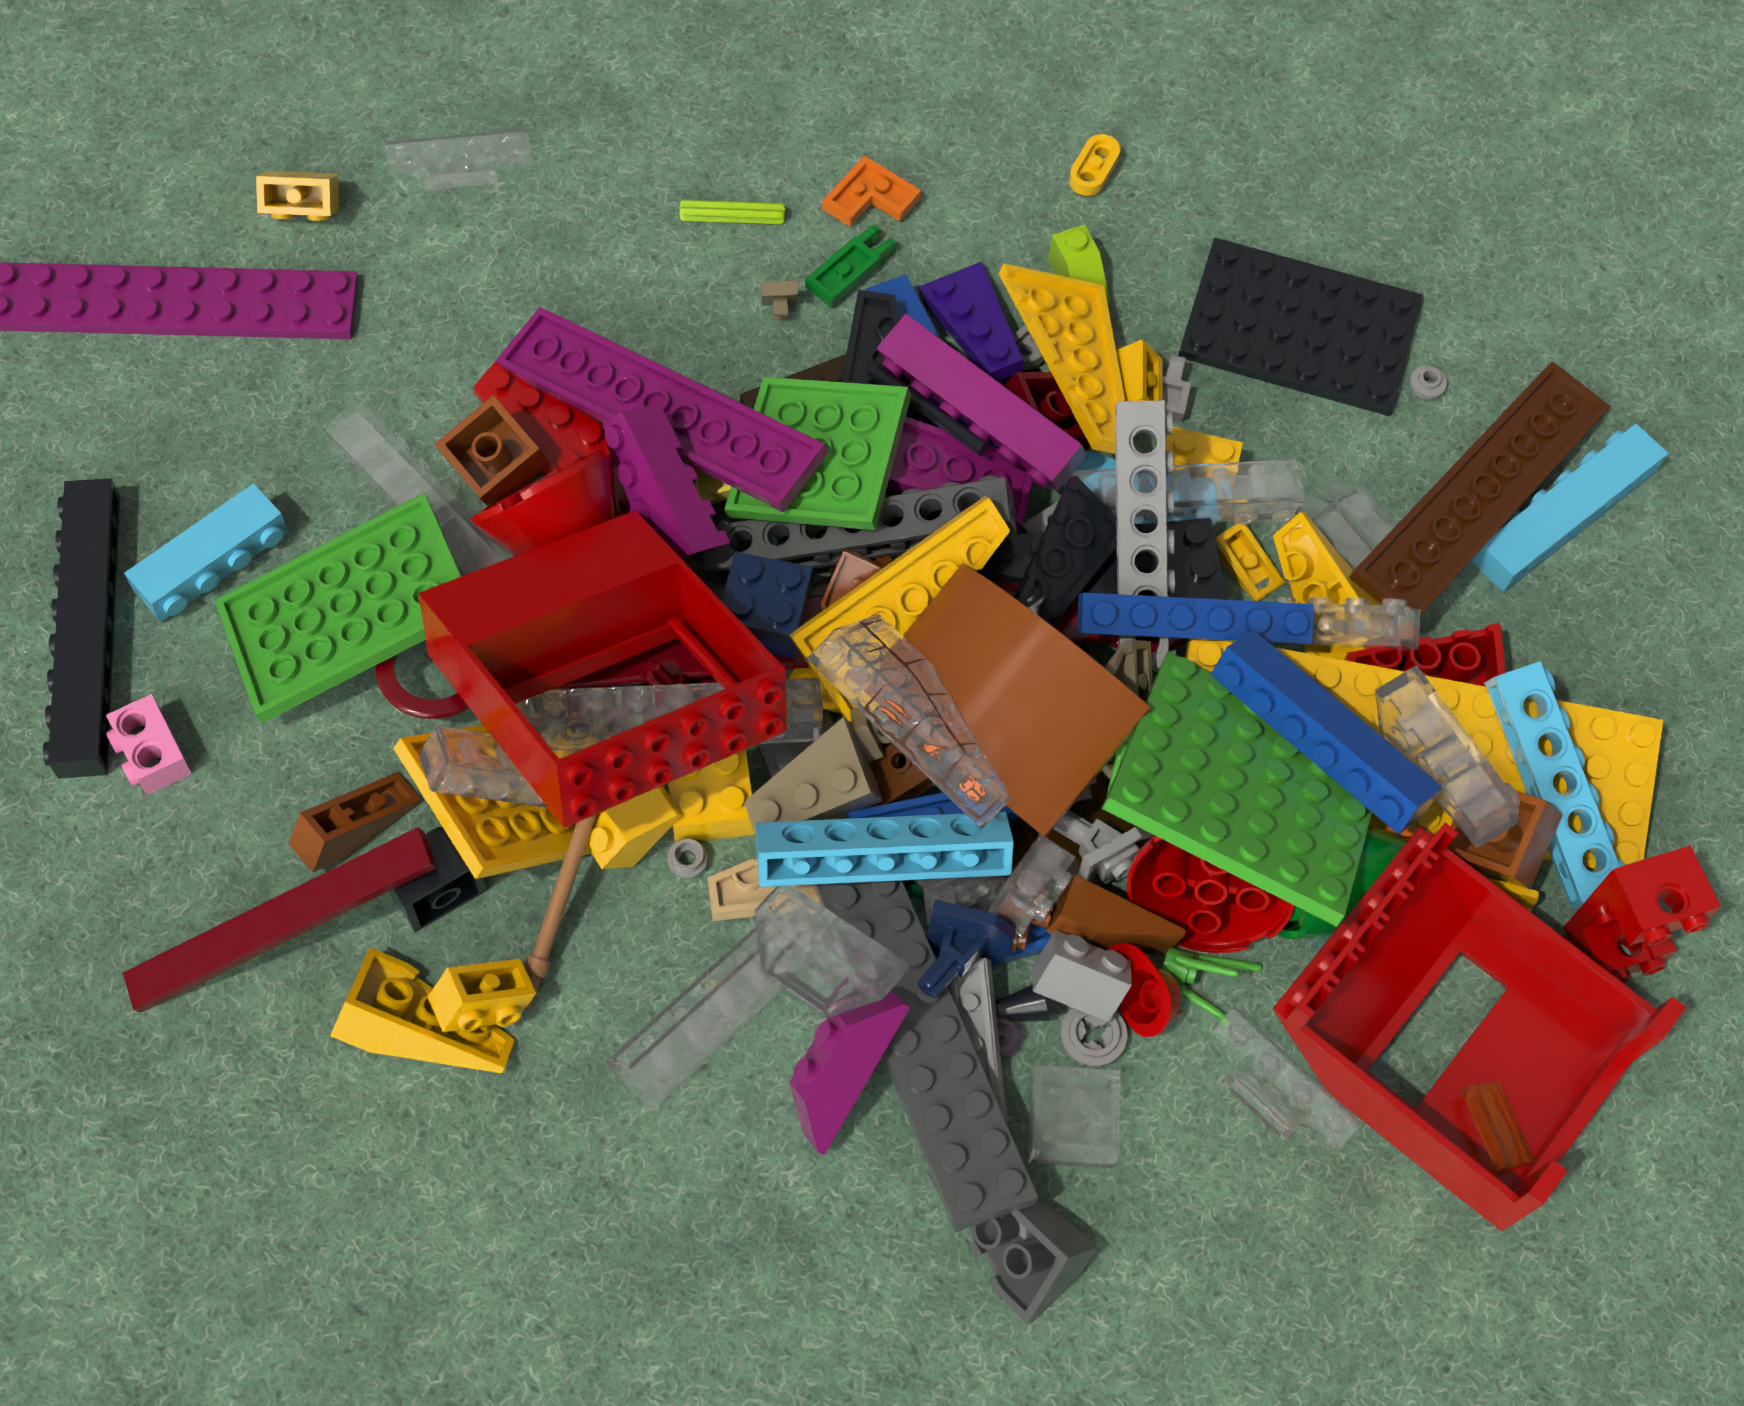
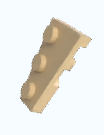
M753 858L707 878L712 921L822 908L813 885L759 887L757 861Z

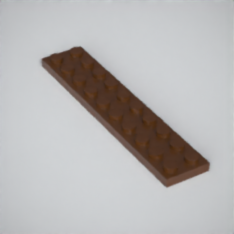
M1552 361L1354 569L1349 579L1410 628L1611 406Z

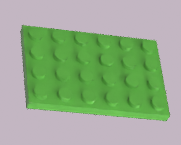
M425 493L215 599L255 716L262 723L426 640L418 593L463 575L432 504Z

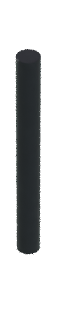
M874 363L869 367L867 375L880 385L908 387L911 393L909 406L974 453L982 456L988 450L989 443L880 365Z

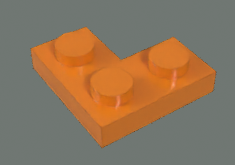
M864 155L822 200V210L851 227L872 204L901 222L921 200L922 190Z

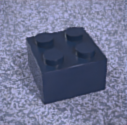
M734 552L722 602L770 653L795 658L798 648L789 634L804 625L812 592L813 567Z

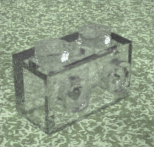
M1040 834L1002 885L987 912L1001 917L1016 929L1015 934L1022 937L1033 920L1039 923L1043 921L1054 904L1049 899L1052 893L1060 896L1069 884L1073 875L1068 873L1067 870L1075 856Z

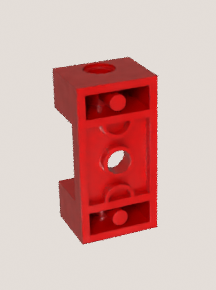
M1689 845L1613 869L1564 925L1563 929L1572 945L1624 983L1630 979L1629 974L1642 971L1644 976H1648L1667 967L1665 962L1677 951L1671 939V932L1683 928L1686 934H1690L1704 929L1711 924L1709 918L1721 905ZM1659 901L1666 903L1671 908L1672 913L1662 909ZM1617 944L1625 946L1630 951L1631 957L1621 953Z

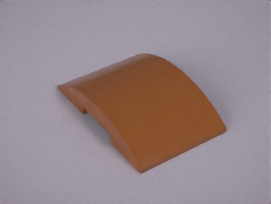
M963 563L891 649L906 663L922 659L909 664L908 667L917 676L928 693H947L945 695H930L929 697L958 742L976 744L963 745L965 754L939 717H926L913 732L929 744L940 747L948 746L947 751H938L952 763H956L963 756L956 766L967 775L974 777L996 799L1003 795L999 801L1045 838L1134 731L1140 718L1147 715L1151 710V707L1067 637L996 584ZM890 652L860 687L871 698L882 688L874 700L883 708L893 712L897 719L909 729H912L925 716H938L937 711L916 678ZM885 699L893 701L904 708V712L911 719L907 720L902 714H899Z

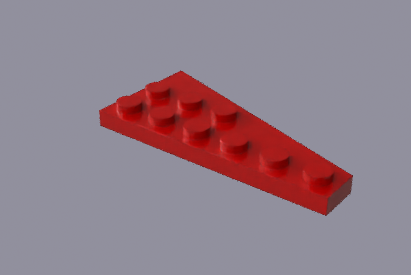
M496 362L491 365L473 386L474 394L482 404L494 395L551 463L541 472L544 476L556 470L559 471L576 460L608 445L605 440V430L602 423L573 406L531 386ZM613 457L616 517L630 512V504L624 486L619 481L617 466Z

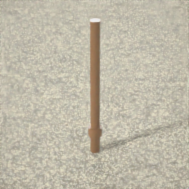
M596 815L582 820L575 825L532 956L527 955L524 968L536 993L541 978L546 979L551 965V962H548V958ZM535 996L527 1005V1009L532 1008Z

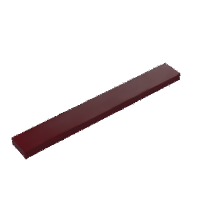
M419 827L406 832L122 972L133 1010L140 1013L437 868L425 832Z

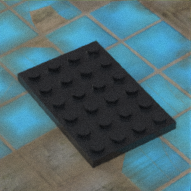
M1214 237L1178 356L1186 358L1185 360L1390 417L1394 408L1423 294Z

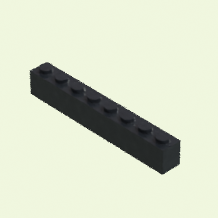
M112 478L64 481L63 496L58 497L57 501L62 528L57 530L55 535L56 548L58 553H60V562L55 564L53 569L58 596L52 599L51 603L52 617L54 622H56V631L50 634L49 638L50 653L54 657L53 669H49L47 673V684L50 693H52L51 705H47L45 708V721L47 728L50 729L49 741H45L43 744V759L45 765L51 767L58 779L108 775L109 739L106 732L110 730V722L106 715L111 711L120 495Z

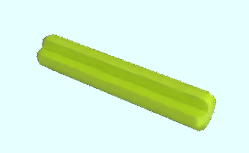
M683 199L680 202L679 214L682 221L781 225L785 221V205L783 203Z

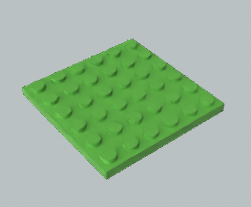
M1167 651L1145 701L1151 707V710L1147 715L1140 718L1132 733L1102 809L1337 927L1346 913L1372 812L1210 675L1211 672L1195 665L1187 658L1179 657Z

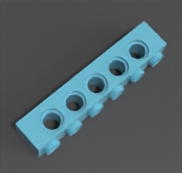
M1541 661L1498 675L1484 683L1526 793L1546 800L1562 813L1548 851L1571 910H1577L1613 869L1624 866V863L1621 860H1617L1612 844H1614L1613 832L1608 823L1602 821L1597 808L1599 806L1598 793L1595 787L1587 782L1582 769L1585 766L1583 754L1577 745H1573L1568 733L1570 722L1567 713L1562 707H1558L1553 694L1555 691L1554 679L1549 670L1544 669ZM1526 698L1536 704L1538 709L1536 718H1532L1525 713L1523 704ZM1541 736L1551 742L1552 753L1550 756L1542 754L1539 750L1538 740ZM1556 774L1562 776L1566 781L1567 789L1564 795L1559 794L1553 787V778ZM1571 812L1575 813L1581 820V829L1578 833L1573 832L1568 826V816ZM1586 851L1591 852L1596 859V867L1593 872L1588 871L1583 865L1582 859Z
M987 812L980 819H976L970 813L756 823V861L759 887L1011 875L1013 838L1006 812Z

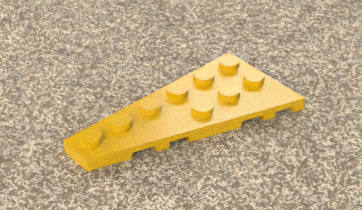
M1003 263L998 274L1092 450L1115 454L1116 401H1125L1104 285Z
M984 496L789 634L837 708L848 721L851 722L850 710L864 704L866 705L872 699L860 687L890 652L886 648L867 652L882 647L883 644L874 638L861 622L868 623L881 619V621L869 624L867 627L885 645L892 649L962 563L976 572L978 569H982L1010 532V529L989 497ZM873 700L869 705L870 712H872L878 704L875 700Z

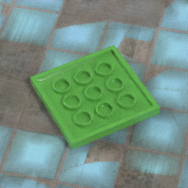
M763 377L754 410L824 443L829 453L784 512L731 486L724 509L727 515L731 518L876 530L911 399L909 388Z

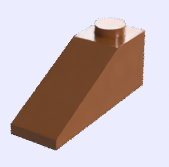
M398 772L300 812L288 844L312 873L351 855L419 805L422 799Z
M1077 875L1060 892L1046 932L1051 935L1054 930H1057L1067 935L1079 936L1087 943L1106 951L1117 943H1130L1139 947L1143 952L1168 953L1169 948L1174 947L1184 937L1186 931Z

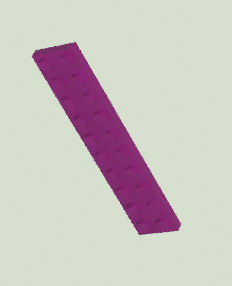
M0 262V331L352 339L359 277L357 271Z
M542 307L537 309L495 360L498 365L531 386L603 422L621 412L660 403L682 446L679 453L682 462L690 466L692 465V467L781 512L785 511L829 453L824 443Z

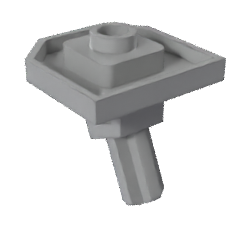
M1070 810L1053 828L1080 845L1078 853L1082 857L1078 876L1099 887L1114 879L1122 880L1126 878L1135 855L1154 836L1139 827H1134L1121 834L1099 819H1096L1092 825Z

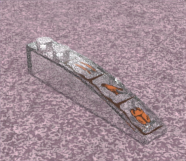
M880 614L835 628L807 657L867 719L981 829L1012 799L989 759L977 743L976 737L957 709L952 696L940 680L935 667Z

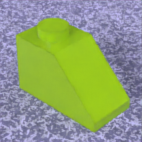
M1085 224L1052 234L1048 261L1055 274L1104 285L1107 303L1110 304L1100 251Z

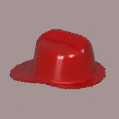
M1117 943L1107 950L1118 952L1125 959L1130 960L1132 986L1118 1006V1009L1135 1033L1142 1037H1155L1164 1031L1169 1020L1177 1018L1182 1013L1180 1008L1181 990L1178 982L1171 973L1155 967L1149 957L1139 947L1130 943Z

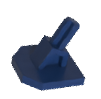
M935 899L927 940L930 947L940 949L939 958L918 980L919 988L928 997L936 998L957 974L963 977L978 959L988 958L996 960L1008 958L1016 929L996 914Z

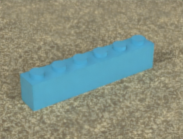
M1636 423L1624 433L1621 430H1617L1605 442V448L1599 452L1595 449L1590 451L1580 461L1578 469L1574 472L1570 469L1563 472L1553 483L1554 487L1548 492L1544 489L1540 490L1528 502V508L1522 512L1517 510L1471 562L1504 593L1655 474L1669 453Z

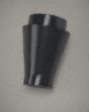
M1033 984L1004 998L996 999L1001 1024L1008 1022L1050 1021V1016L1059 1015L1057 1002L1033 992Z

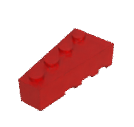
M1500 623L1490 624L1485 629L1471 632L1469 629L1455 631L1451 636L1432 639L1431 636L1419 638L1414 643L1400 646L1394 643L1347 652L1344 658L1345 661L1485 686L1484 682L1506 673Z

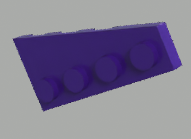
M982 261L919 286V298L977 367L996 381L1023 371V358Z

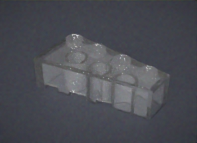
M1417 665L1375 689L1379 733L1386 741L1443 787L1436 796V801L1476 848L1519 823L1518 805L1520 804V798L1517 792L1509 783L1503 782L1494 770L1491 762L1480 751Z

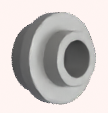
M1424 365L1412 372L1409 384L1417 397L1431 400L1440 397L1444 393L1447 379L1438 368ZM1424 378L1430 379L1434 383H1429Z
M694 839L677 841L671 846L667 854L669 869L674 875L683 879L699 876L704 872L708 864L706 848ZM690 854L695 857V861L691 865H684L680 862L681 857Z

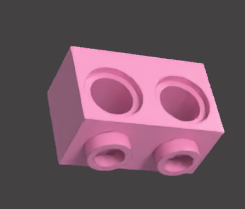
M152 694L106 715L112 726V729L107 731L106 735L116 754L124 751L128 762L121 764L132 786L140 783L144 792L148 795L192 774ZM145 727L139 734L130 735L134 729ZM161 759L157 765L146 767L151 760Z

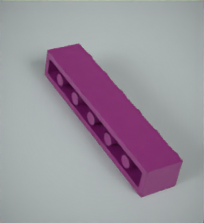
M906 313L877 347L879 354L884 360L881 366L898 379L903 375L912 382L910 388L927 400L931 396L941 404L938 408L955 420L960 418L970 426L969 430L987 442L989 440L999 448L996 451L997 454L1007 463L1015 466L1018 462L1029 470L1026 475L1039 487L1044 489L1049 485L1058 492L1087 457L1081 443Z

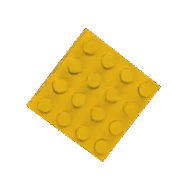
M483 725L401 737L393 749L475 879L564 860L576 823L563 828ZM587 846L583 855L591 854Z

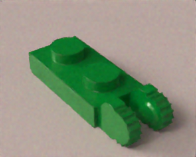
M873 225L858 237L854 236L807 276L805 288L832 308L896 252L898 243L892 238H888L875 250L870 249L878 241L882 233L881 229Z

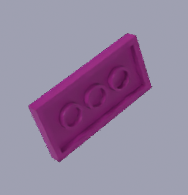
M906 417L887 487L900 492L908 489H921L925 491L937 489L942 484L949 482L967 484L977 482L985 476L1006 477L1013 492L1016 528L1019 531L1024 522L1032 480L1026 475L1029 470L1017 462L1015 466H1012L1002 459L996 452L999 448L989 445L985 454L979 456L941 428Z

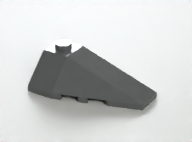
M929 1171L927 1175L929 1176V1178H930V1180L932 1181L934 1187L936 1188V1185H935V1183H934V1180H933V1178H932V1176H931V1173H930V1171ZM1039 1199L1037 1204L968 1228L975 1241L969 1244L974 1256L979 1257L984 1254L996 1275L989 1280L996 1294L1027 1324L1032 1323L1078 1279L1097 1249L1068 1219Z

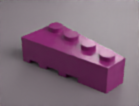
M660 403L624 411L602 422L605 430V440L611 448L617 466L619 481L624 486L630 504V512L636 510L684 562L731 543L725 530L717 531L711 519L716 513L709 499L702 501L694 485L698 477L692 465L688 466V464L682 462L679 456L682 446Z

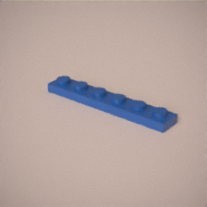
M1079 593L1077 634L1236 641L1254 630L1269 643L1307 645L1313 643L1314 604Z

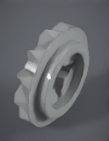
M1072 1008L1063 1019L1060 1040H1062L1066 1055H1070L1075 1059L1079 1066L1088 1065L1098 1069L1103 1065L1114 1063L1122 1054L1127 1043V1028L1123 1018L1117 1011H1115L1110 1021L1107 1022ZM1085 1025L1089 1026L1093 1031L1099 1028L1102 1029L1105 1026L1107 1027L1100 1037L1102 1047L1094 1041L1081 1044L1087 1033L1084 1028Z

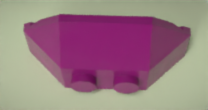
M889 987L837 1000L826 1020L818 1026L814 1041L806 1055L798 1061L794 1068L790 1086L802 1132L820 1154H826L910 1009V1006L901 996Z

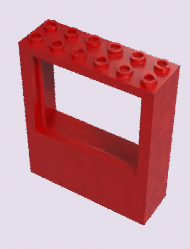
M636 510L418 593L428 656L563 828L588 819L591 816L664 786L669 782L787 731L786 675L783 665ZM676 638L682 642L724 689L560 759L516 706L517 703Z

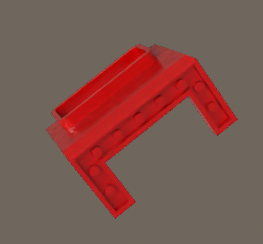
M1445 822L1436 834L1430 830L1424 831L1418 827L1272 1009L1326 1091L1461 1201L1466 1202L1476 1213L1481 1214L1490 1224L1496 1226L1497 1230L1504 1231L1544 1205L1567 1173V1170L1558 1164L1629 1065L1665 1038L1686 1007L1672 996L1657 1008L1650 1005L1450 851L1447 846L1459 832ZM1460 953L1503 985L1505 991L1417 1107H1413L1374 1076L1369 1068Z

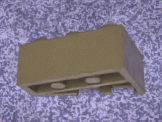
M842 717L745 800L744 804L756 836V823L842 819L847 817L849 812L866 809L883 802L871 765L852 733L851 722Z

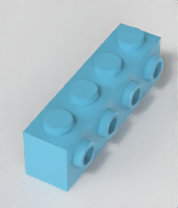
M253 483L127 570L124 574L133 592L160 622H163L168 617L181 613L188 603L202 593L212 591L219 584V581L232 572L246 567L251 559L263 550L277 545L283 536L289 532L281 512Z

